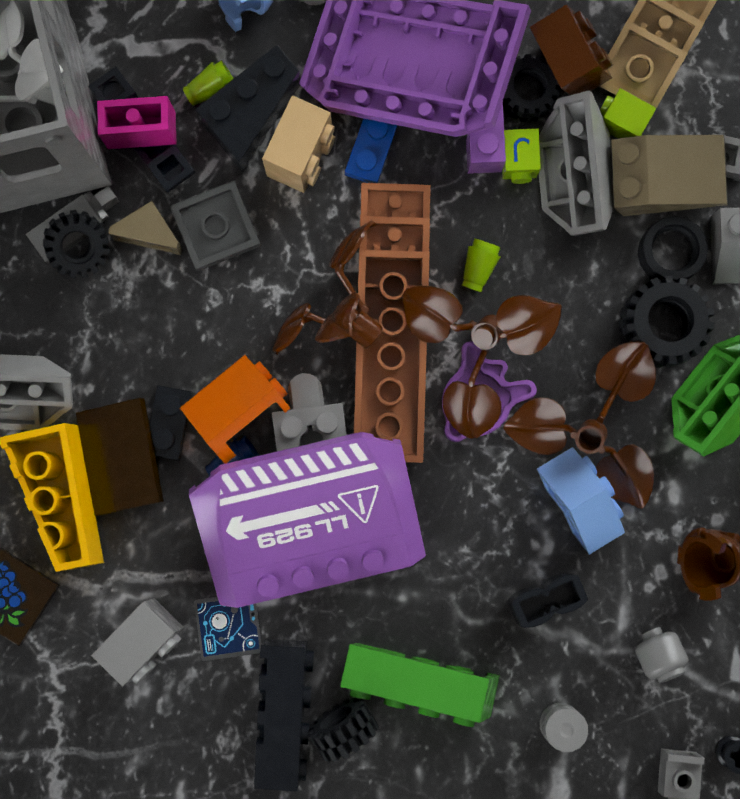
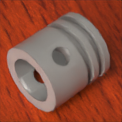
M554 703L542 712L539 720L540 730L543 737L556 750L573 752L581 748L586 742L588 724L585 718L571 705Z

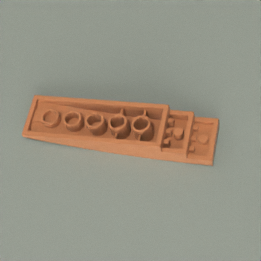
M361 183L360 227L369 221L375 222L376 225L368 229L359 246L358 294L363 304L369 308L367 314L382 326V331L368 348H363L356 342L354 433H370L376 438L393 441L392 438L399 439L402 444L405 462L423 463L427 342L418 339L410 331L405 318L402 295L407 288L429 286L431 185Z

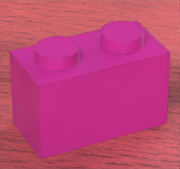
M168 96L97 101L98 135L108 149L177 144L176 112Z

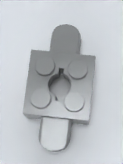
M307 373L296 375L288 386L291 410H288L286 413L284 411L272 412L277 451L347 435L343 403L324 405L322 385L318 378Z

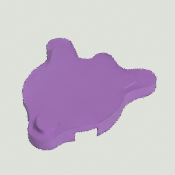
M473 341L466 342L462 346L460 368L450 378L442 395V410L446 421L444 434L452 442H460L466 436L459 433L448 421L443 409V396L445 390L452 382L460 381L468 384L469 377L481 352V349ZM485 358L475 381V385L485 384L491 387L500 397L501 414L498 421L481 436L497 430L507 419L513 406L533 398L537 392L535 384L530 380L507 382L504 375L508 366L503 360H489Z

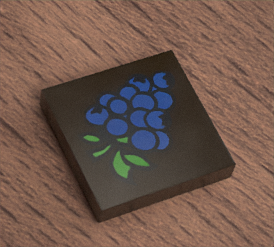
M0 548V634L20 646L29 635L60 584L3 548Z

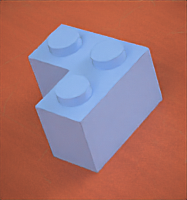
M572 447L537 468L546 491L563 511L573 535L589 555L625 533L620 521L624 514L617 502L611 498L615 495V491L605 476L600 479L596 475L597 470L588 456L582 458Z

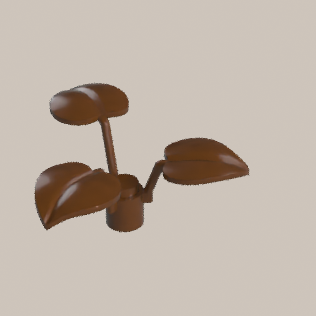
M369 221L348 234L339 244L330 260L329 266L332 269L335 268L337 276L350 295L345 297L338 304L333 314L329 315L326 319L309 312L311 309L309 303L296 308L280 328L272 349L273 353L278 355V352L289 346L298 336L304 324L309 321L322 324L315 336V340L319 343L351 337L363 348H368L378 338L382 331V326L367 314L369 308L363 304L359 294L356 293L344 274L345 264L356 253L369 228L376 225L375 222Z
M414 286L404 290L402 295L407 325L418 339L428 343H439L449 336L451 329L456 332L472 331L471 339L481 349V352L469 377L468 384L455 381L447 387L443 396V409L448 421L459 433L468 438L477 439L495 425L501 414V401L497 393L488 385H475L476 378L489 349L493 348L500 339L507 337V344L515 354L532 355L539 352L549 343L557 330L561 317V304L544 301L532 296L516 295L506 299L500 305L496 315H486L478 323L472 320L466 324H456L455 322L461 317L463 309L459 300L450 292L432 286Z
M640 341L627 342L614 347L602 357L596 369V382L601 388L610 390L611 393L597 419L584 421L579 429L576 430L571 425H564L566 412L561 404L548 397H536L524 403L504 424L505 432L516 443L538 454L550 455L563 450L567 443L565 431L569 432L571 438L575 439L577 447L586 454L597 452L601 454L604 452L609 453V456L603 457L598 462L596 475L599 479L605 476L615 491V495L611 498L643 509L653 489L654 469L652 461L642 448L634 444H627L618 452L613 447L605 446L607 429L603 421L617 394L625 401L635 402L645 398L652 391L656 381V368L648 344Z

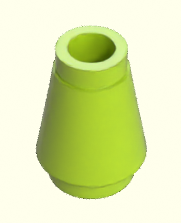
M222 60L216 64L211 62L183 88V91L189 102L195 106L208 100L234 78Z
M474 238L472 246H468L462 286L482 292L483 286H485L501 256H498L501 247Z

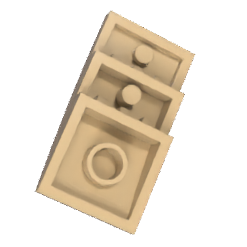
M638 0L608 54L613 66L608 68L612 79L599 87L614 95L621 88L657 108L717 0Z

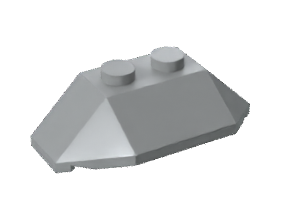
M585 91L558 98L553 106V112L545 122L539 135L541 164L539 183L542 210L571 236L606 230L614 209L610 133L593 93Z
M0 354V429L34 430L48 427L60 416L72 409L71 373L44 356Z

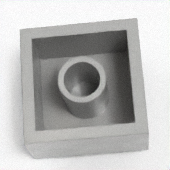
M155 598L142 602L91 656L122 687L130 681L137 684L156 667L157 664L153 659L157 655L162 658L181 641L182 638L178 633L184 627Z

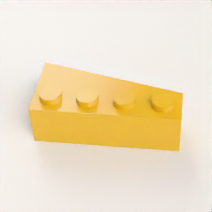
M62 423L0 437V446L6 451L11 465L9 467L14 478L18 479L25 495L24 501L28 510L32 511L39 526L37 530L55 571L72 570L104 563L78 425Z

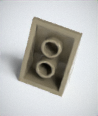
M643 135L611 140L614 209L622 216L728 205L724 135Z

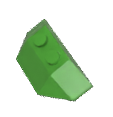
M740 335L714 344L671 398L674 438L703 457L734 443L740 435Z

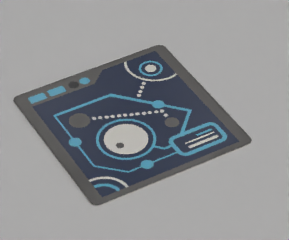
M218 597L194 601L202 661L260 653L262 643L256 604L239 608L222 606L219 604Z

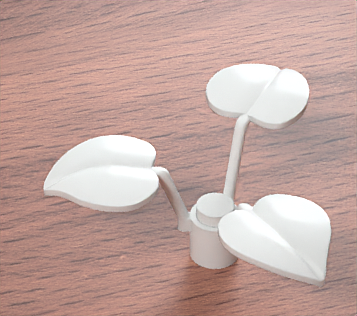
M11 0L9 5L0 14V60H4L9 54L11 58L20 63V70L18 71L15 83L16 95L0 96V103L28 102L36 104L37 100L55 105L39 39L31 41L25 48L22 56L16 51L15 47L21 42L24 35V16L18 2ZM59 65L60 71H61V73H62L64 70H63V68Z

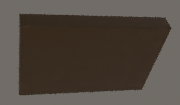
M136 398L77 412L76 418L94 515H104L164 502L144 398Z

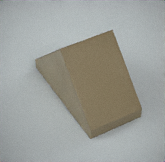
M153 201L109 228L108 234L114 241L177 255L182 254L181 245Z

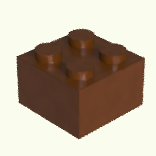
M566 4L530 26L561 89L568 94L573 95L592 91L612 79L608 68L613 66L605 49L603 47L600 48L597 41H593L597 33L590 20L585 18L580 10L574 12Z

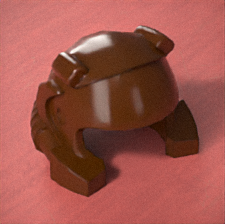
M700 527L691 530L684 538L683 543L679 545L677 563L680 564L683 579L689 591L700 595V600L712 601L720 599L721 588L730 587L740 580V536L737 533Z

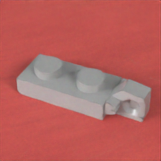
M109 186L95 195L89 191L26 233V236L44 261L49 264L50 262L43 247V239H45V228L49 229V222L53 218L56 221L60 218L58 214L64 212L65 215H68L70 210H76L79 214H82V211H84L93 218L94 216L104 226L103 222L109 218L106 211L119 203V200ZM81 232L68 234L63 241V250L67 252L88 236Z

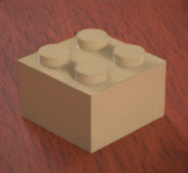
M291 96L262 158L267 177L302 193H305L308 184L314 186L321 171V167L318 166L322 154L328 155L336 138L333 135L335 126L332 125L331 112L298 97Z

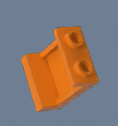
M244 355L181 406L180 410L209 447L226 464L236 456L226 443L229 439L273 403L276 402L285 413L291 408L283 399L288 393L277 379L272 377L260 361L254 365Z

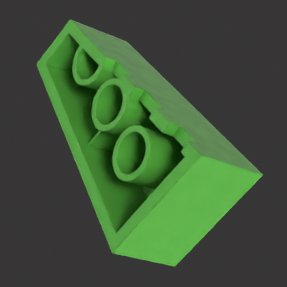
M361 643L349 645L340 687L351 689L350 696L370 700L371 695L385 698L383 704L400 709H405V704L419 707V714L439 718L440 713L454 716V723L467 727H474L475 722L481 723L491 717L500 675L487 672V676L481 677L474 675V671L470 668L446 665V667L439 666V662L427 658L412 656L410 659L406 658L404 653Z

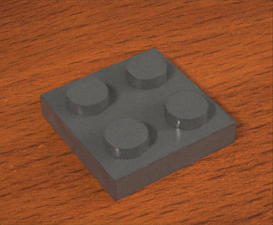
M235 181L170 206L197 272L261 246Z

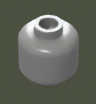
M658 627L641 635L643 642L636 647L635 653L645 675L649 679H657L659 684L685 673L684 667L688 664L689 659L675 632L663 633L661 627Z

